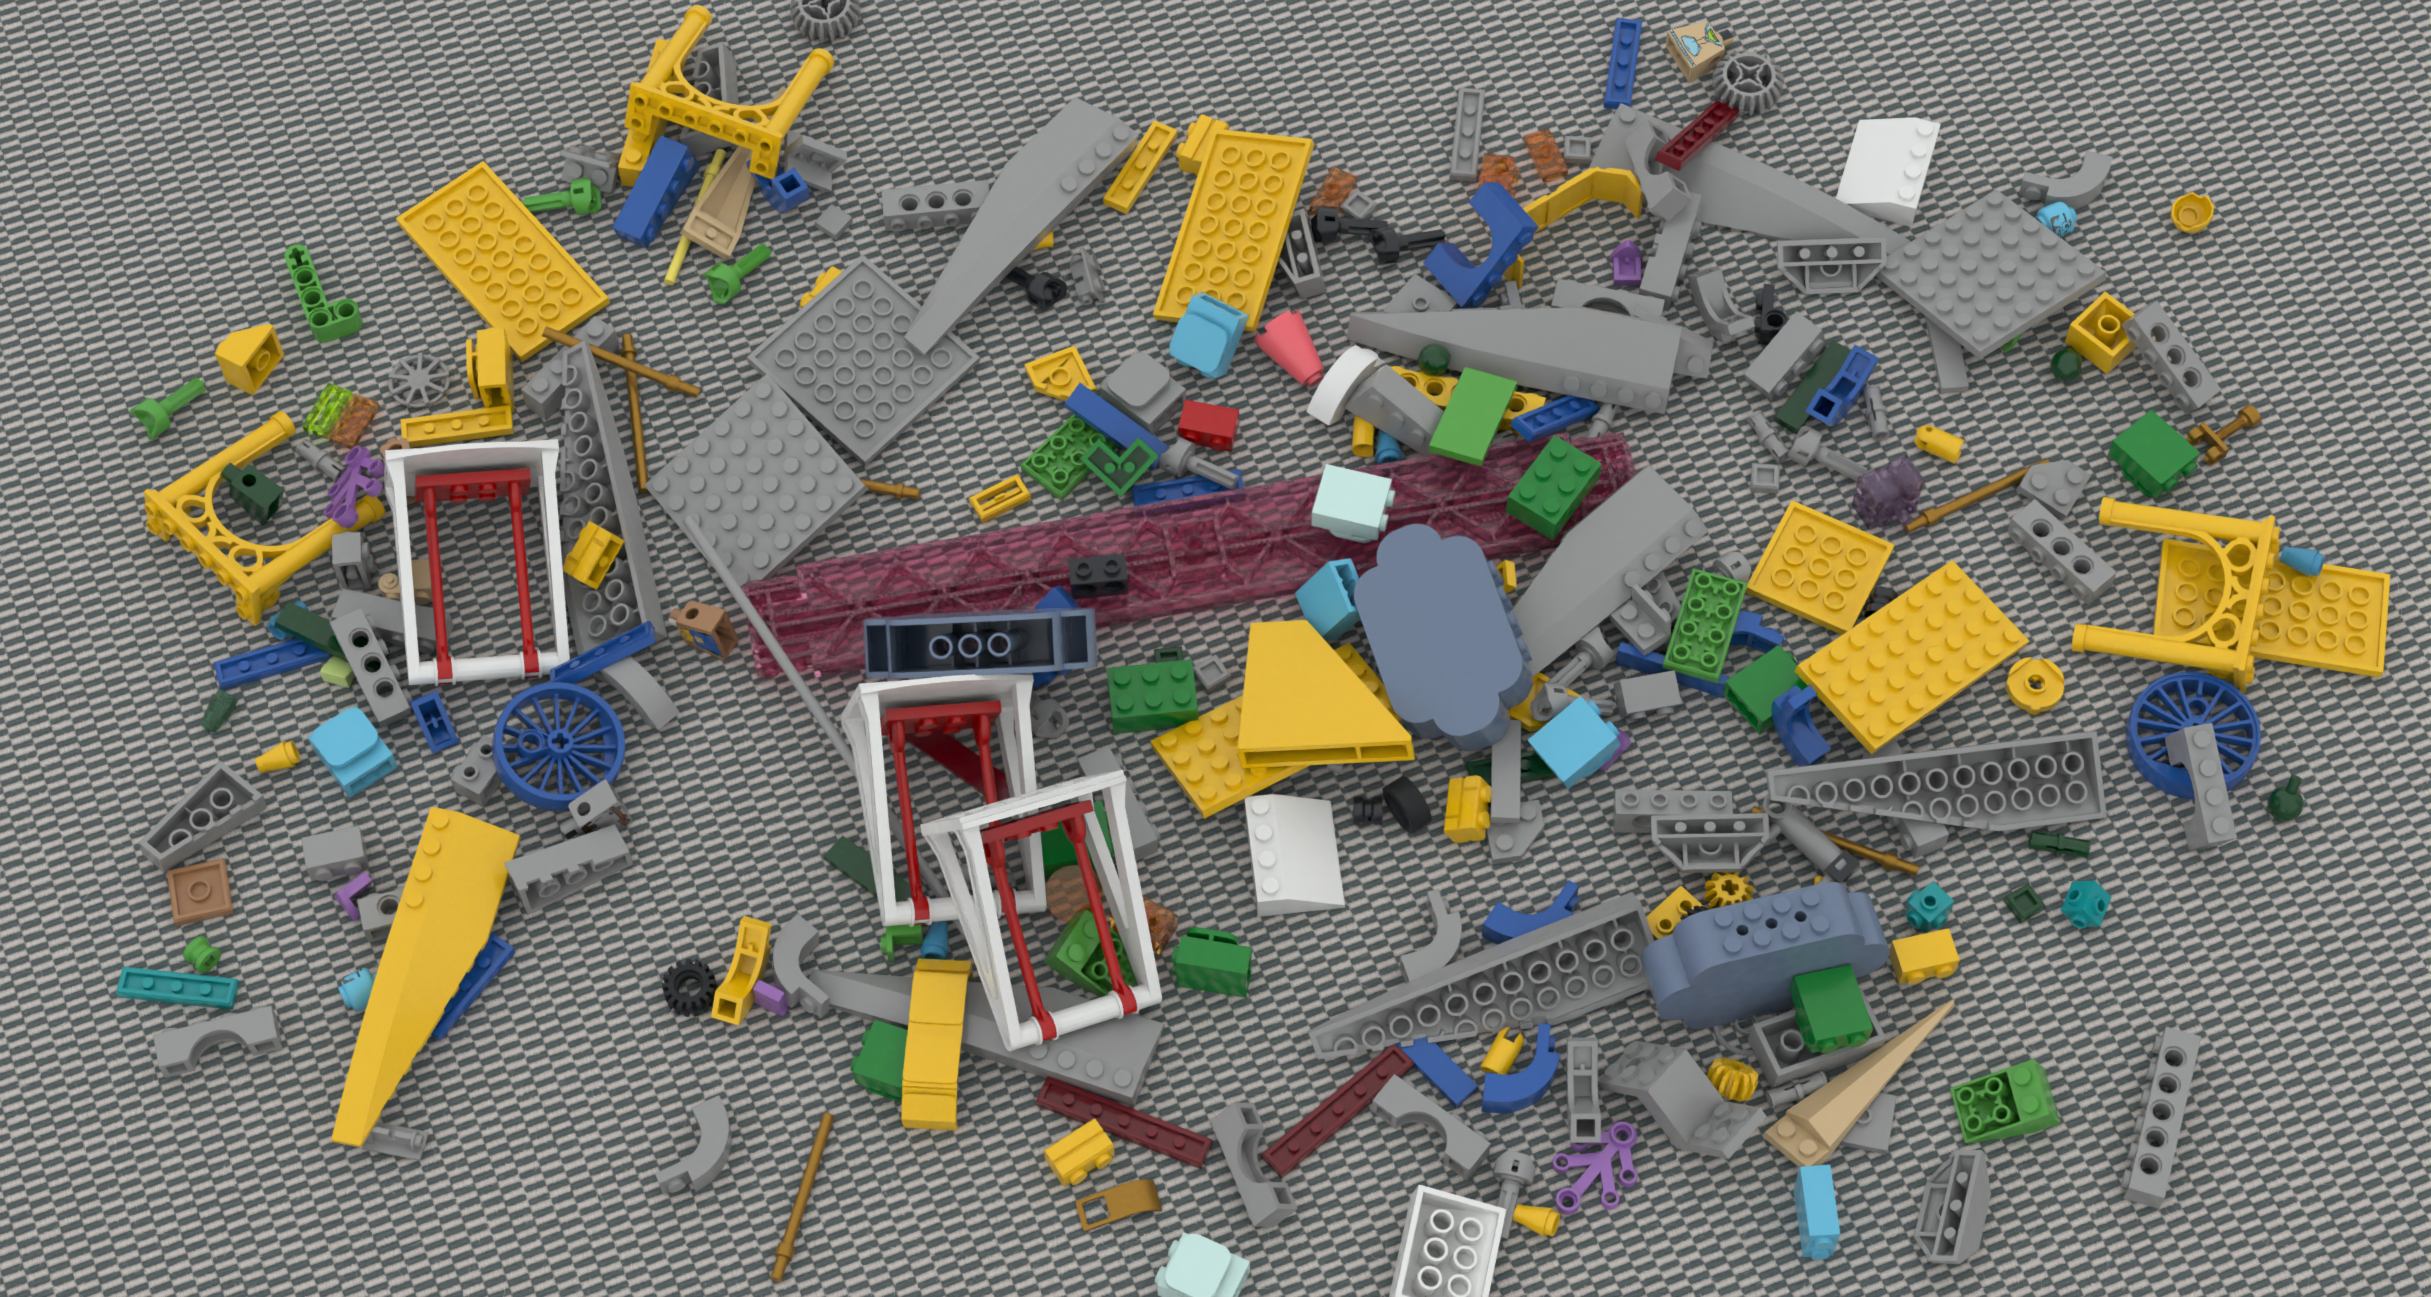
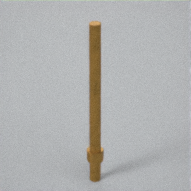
M547 326L542 334L543 337L570 348L582 342V340ZM589 344L593 357L665 385V389L672 392L677 390L694 398L698 396L700 388L681 381L679 376L674 374L669 376Z
M2045 458V459H2043V460H2041V461H2039V462H2036V463H2034V464H2032V465L2043 464V463H2050V462H2049V460H2048L2047 458ZM2032 465L1934 509L1931 507L1920 513V516L1903 523V529L1906 533H1910L1923 526L1930 527L1938 523L1940 518L2021 482Z
M1754 806L1751 813H1760L1761 808ZM1821 830L1841 850L1846 849L1849 853L1882 864V868L1890 871L1896 869L1915 877L1918 873L1919 865L1898 858L1899 855L1889 851L1883 853Z
M823 1113L782 1243H778L774 1254L776 1261L770 1277L774 1282H782L787 1264L792 1261L795 1252L793 1245L835 1117L830 1113Z

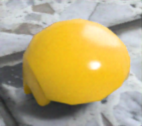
M2191 192L2177 198L2171 207L2170 218L2176 228L2182 232L2191 234L2200 232L2211 222L2214 205L2207 195L2199 196Z

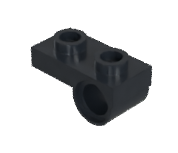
M1764 284L1762 294H1757L1755 310L1760 311V317H1755L1754 333H1759L1758 344L1768 345L1788 322L1787 315L1783 311L1773 309L1775 285Z

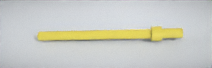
M717 149L711 164L707 165L703 175L705 179L694 207L721 171V166L726 156V152L723 149ZM683 235L664 279L667 285H674L692 241Z

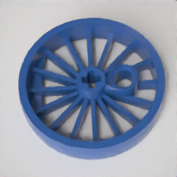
M2199 672L2174 673L2151 683L2135 701L2127 721L2126 746L2134 766L2149 783L2170 795L2195 799L2192 781L2187 769L2156 761L2168 754L2167 746L2151 756H2147L2142 746L2164 743L2165 737L2182 728L2212 723L2218 752L2241 765L2239 769L2232 772L2220 758L2226 789L2229 792L2243 781L2257 758L2261 741L2259 720L2248 699L2228 682ZM2184 691L2196 692V696L2187 699ZM2177 692L2182 711L2170 699L2167 693ZM2202 693L2214 698L2210 705L2207 700L2201 697ZM2158 697L2172 715L2150 702ZM2218 700L2229 707L2207 720ZM2190 708L2199 709L2202 715L2192 714ZM2143 709L2166 723L2140 719L2138 715ZM2232 713H2235L2240 720L2215 725ZM2137 727L2165 732L2166 734L2140 738L2138 737ZM2245 729L2247 738L2221 733ZM2222 743L2248 748L2247 757Z
M544 683L528 688L518 694L501 713L493 734V761L501 781L511 793L523 802L548 811H570L569 803L591 789L583 791L572 767L594 786L605 779L612 786L620 773L624 761V731L615 711L596 693L570 683ZM559 699L574 702L564 730L560 729ZM540 700H553L554 731L538 702ZM532 704L544 730L520 709ZM579 704L593 711L571 733L568 732ZM512 716H515L529 729L522 731L508 726L507 723ZM598 717L600 729L575 738L594 718ZM505 733L518 738L517 744H502V734ZM602 736L603 745H580ZM527 741L537 745L538 748L528 750L523 746V743ZM556 743L560 744V747L563 749H558ZM517 752L519 757L522 758L508 763L505 753ZM583 753H603V761ZM541 760L522 779L514 772L517 768ZM550 761L540 789L529 785L527 782ZM580 762L603 770V779H598ZM555 763L558 794L544 791ZM562 765L576 793L563 794Z

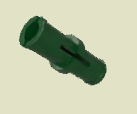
M2031 831L2028 847L2029 849L2054 852L2055 856L2066 854L2088 858L2090 840L2066 837L2064 833L2053 835Z

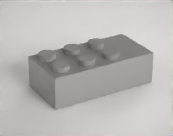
M1861 987L1859 989L1872 1023L1873 1031L1869 1040L1859 1047L1846 1046L1837 1048L1830 1053H1811L1803 1042L1795 1017L1796 1010L1752 1025L1748 1041L1771 1089L1788 1084L1795 1078L1799 1080L1819 1071L1824 1073L1862 1060L1884 1045L1886 1037Z

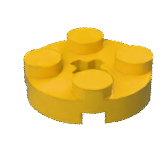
M2032 657L2019 660L2012 666L2005 689L2015 705L2026 710L2031 715H2037L2040 712L2054 708L2060 702L2064 691V676L2062 671L2053 662L2041 658V661L2031 660ZM2031 680L2034 683L2041 682L2040 689L2031 688L2029 681Z

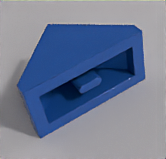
M437 690L410 701L432 754L459 743Z

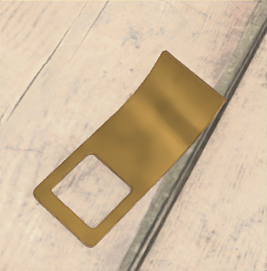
M1148 1179L1127 1182L1076 1201L1077 1211L1084 1231L1098 1228L1137 1213L1162 1211L1154 1180ZM1105 1197L1110 1217L1088 1225L1083 1204Z

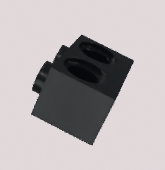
M1125 554L1068 559L1071 596L1074 600L1128 594Z

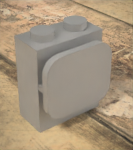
M1136 352L1125 359L1120 367L1107 376L1100 385L1102 399L1152 435L1184 406L1186 400V389L1170 377L1169 371L1163 365L1143 352Z

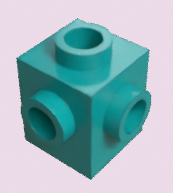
M1932 881L1922 891L1917 889L1906 900L1908 905L1904 915H1906L1908 922L1914 928L1920 929L1925 934L1933 928L1938 930L1946 923L1954 900Z
M2075 881L2071 883L2061 912L2075 927H2100L2112 897L2096 881Z

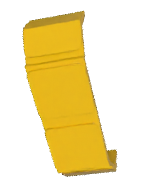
M1597 166L1594 169L1589 168L1562 184L1550 195H1544L1523 207V210L1539 226L1536 232L1592 199L1623 203L1638 219L1641 216L1644 194L1640 189L1639 180L1630 170L1617 168L1600 169ZM1519 254L1516 262L1503 273L1508 282L1516 281L1518 290L1522 288L1524 260Z
M918 958L912 983L902 1080L901 1120L904 1128L958 1131L957 1083L968 979L973 980L972 961Z

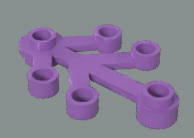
M355 446L347 453L345 463L348 465V468L328 491V496L333 501L327 505L323 514L328 519L332 518L341 527L351 528L358 521L359 516L356 509H354L358 487L363 488L371 497L378 495L383 487V484L376 478L384 473L385 464L380 459H371V452L366 447ZM368 469V472L375 478L369 479L361 475L362 470Z
M1623 1121L1614 1123L1608 1131L1601 1132V1142L1585 1143L1583 1145L1570 1143L1572 1149L1577 1152L1585 1151L1588 1145L1607 1144L1601 1152L1577 1155L1559 1153L1555 1155L1552 1167L1559 1174L1567 1173L1570 1168L1589 1166L1572 1188H1563L1557 1193L1555 1204L1559 1212L1565 1215L1574 1214L1579 1209L1580 1197L1599 1174L1603 1189L1601 1205L1607 1210H1613L1618 1206L1619 1194L1615 1191L1611 1159L1617 1152L1619 1153L1622 1167L1619 1174L1620 1184L1626 1188L1633 1187L1636 1184L1638 1174L1633 1169L1630 1149L1637 1142V1131L1630 1123ZM1624 1134L1627 1136V1140L1620 1141L1616 1136ZM1558 1160H1564L1567 1163V1165L1565 1167H1559L1556 1164V1162ZM1631 1174L1634 1179L1626 1181L1623 1175ZM1606 1196H1613L1616 1201L1608 1203L1604 1198ZM1570 1200L1573 1206L1565 1207L1562 1202Z

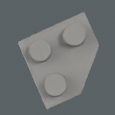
M2069 460L2032 465L2027 470L2016 491L2032 501L2036 499L2050 513L2063 521L2091 475Z
M1539 800L1520 802V823H1491V807H1488L1490 827L1486 829V837L1492 865L1522 860L1534 840L1538 839L1544 831V821Z

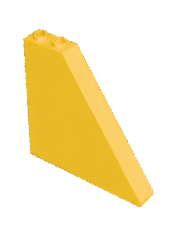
M1307 620L1250 624L1237 747L1242 768L1415 760L1411 735Z

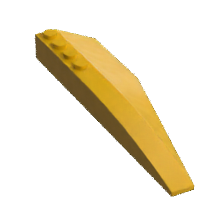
M436 807L430 808L363 1017L331 1138L332 1142L362 1147L380 1118V1112L386 1102L390 1101L396 1092L395 1088L402 1076H406L412 1066L411 1062L415 1055L422 1050L444 1014V1008L450 998H454L466 973L470 972L479 951L483 950L486 946L509 876L504 863L514 859L521 838L520 835L457 811Z

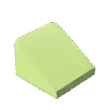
M332 656L320 670L323 681L350 688L355 677L349 663L335 656Z

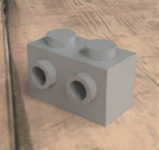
M346 531L341 534L332 535V563L341 587L353 591L371 589V573L376 572L374 556H370L369 543H364L361 532Z
M1675 670L1623 679L1613 684L1620 718L1629 716L1630 721L1647 718L1646 713L1657 712V716L1674 713L1673 708L1682 704Z
M483 735L478 742L473 743L464 762L458 764L451 775V782L455 792L482 807L486 805L502 783L493 761V739L486 735ZM505 753L508 763L516 761L513 753Z
M360 826L301 838L305 866L311 881H326L333 876L342 874L354 875L362 870L369 869L365 838Z

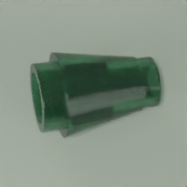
M218 689L217 693L211 696L200 726L215 734L236 711L238 700L229 693Z

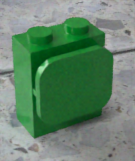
M2151 409L2112 441L2108 455L2122 467L2123 476L2142 494L2157 498L2164 492L2170 493L2177 486L2178 480L2183 476L2188 478L2198 468L2196 463L2200 452Z
M1778 645L1726 680L1723 695L1754 730L1761 735L1769 728H1775L1771 712L1773 701L1795 685L1801 691L1808 686L1794 672L1797 664L1792 654L1788 651L1785 652Z
M1102 801L1093 802L1096 817L1113 861V854L1115 853L1112 838L1109 836L1107 813L1104 811ZM1061 821L1057 822L1058 828L1040 832L1045 877L1061 874L1070 878L1082 876L1073 843L1065 835ZM1085 841V845H1086V848H1087V852H1088V855H1089V859H1090V862H1091V866H1092L1093 873H1097V871H1096V869H1095V866H1094V863H1093V860H1092V858H1091L1089 849H1088L1087 844H1086V841Z
M1192 927L1188 929L1187 936L1181 935L1180 945H1174L1171 963H1173L1172 975H1176L1177 986L1247 998L1252 973V947L1239 945L1237 936L1224 931Z
M1851 964L1793 977L1789 990L1796 1008L1795 1017L1803 1042L1811 1053H1830L1837 1048L1846 1046L1859 1047L1869 1040L1873 1026Z
M874 1020L871 1029L867 1028L864 1032L861 1043L864 1046L860 1055L856 1054L851 1064L850 1070L853 1072L856 1084L865 1086L873 1094L895 1101H902L903 1068L908 1030Z

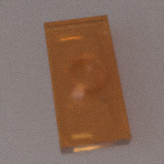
M1550 129L1524 135V142L1542 182L1568 175L1567 166Z
M1333 167L1310 204L1309 211L1317 214L1318 208L1329 206L1336 207L1339 213L1340 206L1346 201L1357 182V176Z
M354 393L327 436L329 441L350 450L357 446L380 409L379 403Z

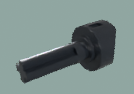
M1329 206L1318 208L1317 214L1311 219L1314 240L1321 243H1334L1338 233L1368 236L1369 231L1372 229L1389 227L1388 221L1339 218L1337 208Z
M1392 227L1370 230L1367 237L1377 253L1378 261L1376 266L1396 263L1399 259V253L1403 251L1435 247L1438 243H1446L1445 232H1442V229L1397 236Z
M1016 266L1005 276V278L1028 291V302L1043 312L1067 294L1066 283L1049 272H1042L1035 277Z

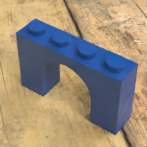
M1484 182L1469 201V204L1484 219L1491 231L1492 247L1485 262L1476 267L1454 243H1438L1423 262L1461 307H1478L1486 301L1489 291L1502 280L1503 273L1516 262L1519 252L1532 241L1533 234L1539 228L1506 189L1497 182Z

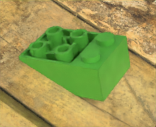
M1086 909L1073 915L1043 962L1067 980L1098 997H1103L1112 990V982L1093 914ZM1109 927L1124 983L1131 987L1138 986L1121 937Z
M2034 1059L1950 1088L1965 1144L2030 1134L2061 1124L2045 1068Z

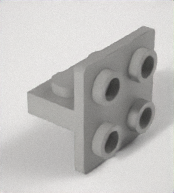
M789 130L784 137L785 172L795 167L807 185L829 192L832 190V172L847 161V152L833 145L815 140L812 137Z
M580 144L579 147L571 145L570 149L560 151V156L566 157L562 181L571 183L574 179L588 178L600 191L614 193L619 172L620 154L610 151H604V153L594 152V147Z
M1635 584L1631 587L1632 599L1609 615L1610 621L1643 656L1658 647H1661L1667 653L1672 637L1670 624L1672 619L1664 608L1660 609L1655 604L1652 595L1647 590L1643 591Z

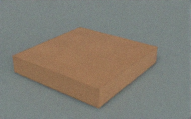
M225 858L167 871L173 921L176 926L234 914Z

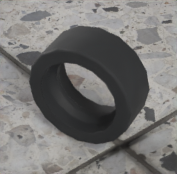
M1401 776L1383 787L1385 802L1396 821L1405 831L1412 834L1432 821V815L1426 800L1409 778Z

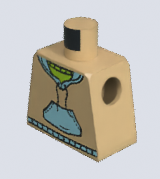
M1701 22L1669 30L1665 47L1688 83H1691L1715 69L1719 61H1723L1725 47L1733 44V37L1728 29L1715 33L1710 23Z

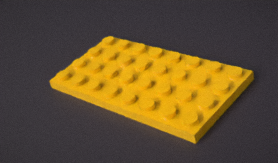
M1222 129L1212 130L1153 312L1156 320L1178 323L1179 319L1185 315L1191 297L1204 292L1248 314L1249 318L1244 331L1256 332L1315 145L1312 139Z
M484 161L396 218L397 224L488 326L505 329L510 349L521 362H524L554 342L542 336L546 326L562 333H567L610 304L609 297Z
M2163 539L2152 635L2171 637L2190 633L2206 623L2218 608L2224 592L2225 578L2218 558L2206 545ZM2234 550L2228 559L2234 566L2242 567L2249 562L2250 555ZM2275 556L2273 569H2267L2266 578H2270L2268 594L2262 595L2261 604H2265L2263 620H2257L2256 629L2260 630L2257 647L2252 646L2250 655L2255 656V658L2381 678L2384 670L2390 574L2323 564L2318 577L2314 575L2308 577L2281 563L2280 557ZM2252 572L2248 575L2237 577L2239 585L2244 589L2249 590ZM2246 604L2236 606L2231 612L2240 620L2241 624ZM2222 623L2213 632L2218 640L2228 641L2233 638L2235 627L2230 623ZM2207 636L2193 643L2212 646Z
M1951 560L1800 663L1794 672L1807 686L1811 685L1820 700L1873 755L2022 650L2029 643V640L1965 572Z
M1350 642L1335 649L1334 651L1397 721L1402 720L1393 710L1384 684ZM1243 695L1199 716L1198 720L1189 721L1150 741L1153 751L1204 819L1310 766L1241 767L1237 747Z

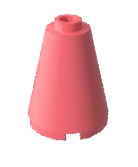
M1294 309L1293 315L1290 310L1279 315L1264 327L1267 332L1262 337L1259 333L1255 336L1253 341L1257 347L1302 386L1309 385L1312 387L1323 379L1322 374L1325 369L1303 317L1297 309Z

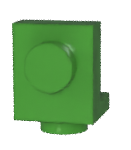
M908 924L886 926V935H881L882 953H887L889 962H895L894 946L923 943L921 924L914 925V927H909Z

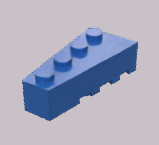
M660 135L612 227L619 238L646 249L655 240L659 229L701 167L688 146Z

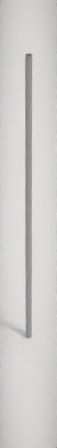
M693 516L685 518L683 523L857 779L853 752ZM888 806L889 828L905 850L902 825ZM917 848L920 874L937 898L950 897ZM952 920L967 942L960 920Z

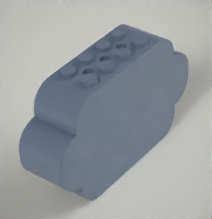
M1411 524L1389 533L1381 541L1377 550L1378 566L1366 571L1359 578L1354 589L1355 605L1392 708L1403 720L1408 730L1418 737L1430 739L1445 735L1446 739L1455 748L1469 752L1491 746L1501 740L1509 728V709L1521 704L1528 697L1533 685V675L1528 663L1533 659L1527 644L1524 643L1521 636L1523 632L1520 624L1512 612L1514 608L1509 595L1504 590V581L1501 573L1496 568L1494 561H1488L1480 546L1470 538L1453 536L1442 540L1433 528L1424 524Z
M1095 608L1020 609L863 619L866 678L904 679L973 674L1036 673L1098 666Z
M1826 882L1693 914L1679 922L1675 926L1672 935L1660 938L1648 945L1642 952L1641 963L1659 1016L1665 1020L1684 1019L1685 1025L1689 1028L1706 1029L1732 1023L1736 1019L1741 1021L1752 1018L1754 1015L1757 1017L1795 1008L1789 990L1794 976L1851 964L1855 977H1862L1883 966L1888 960L1890 949L1870 896L1863 892L1847 893L1846 887L1843 884Z

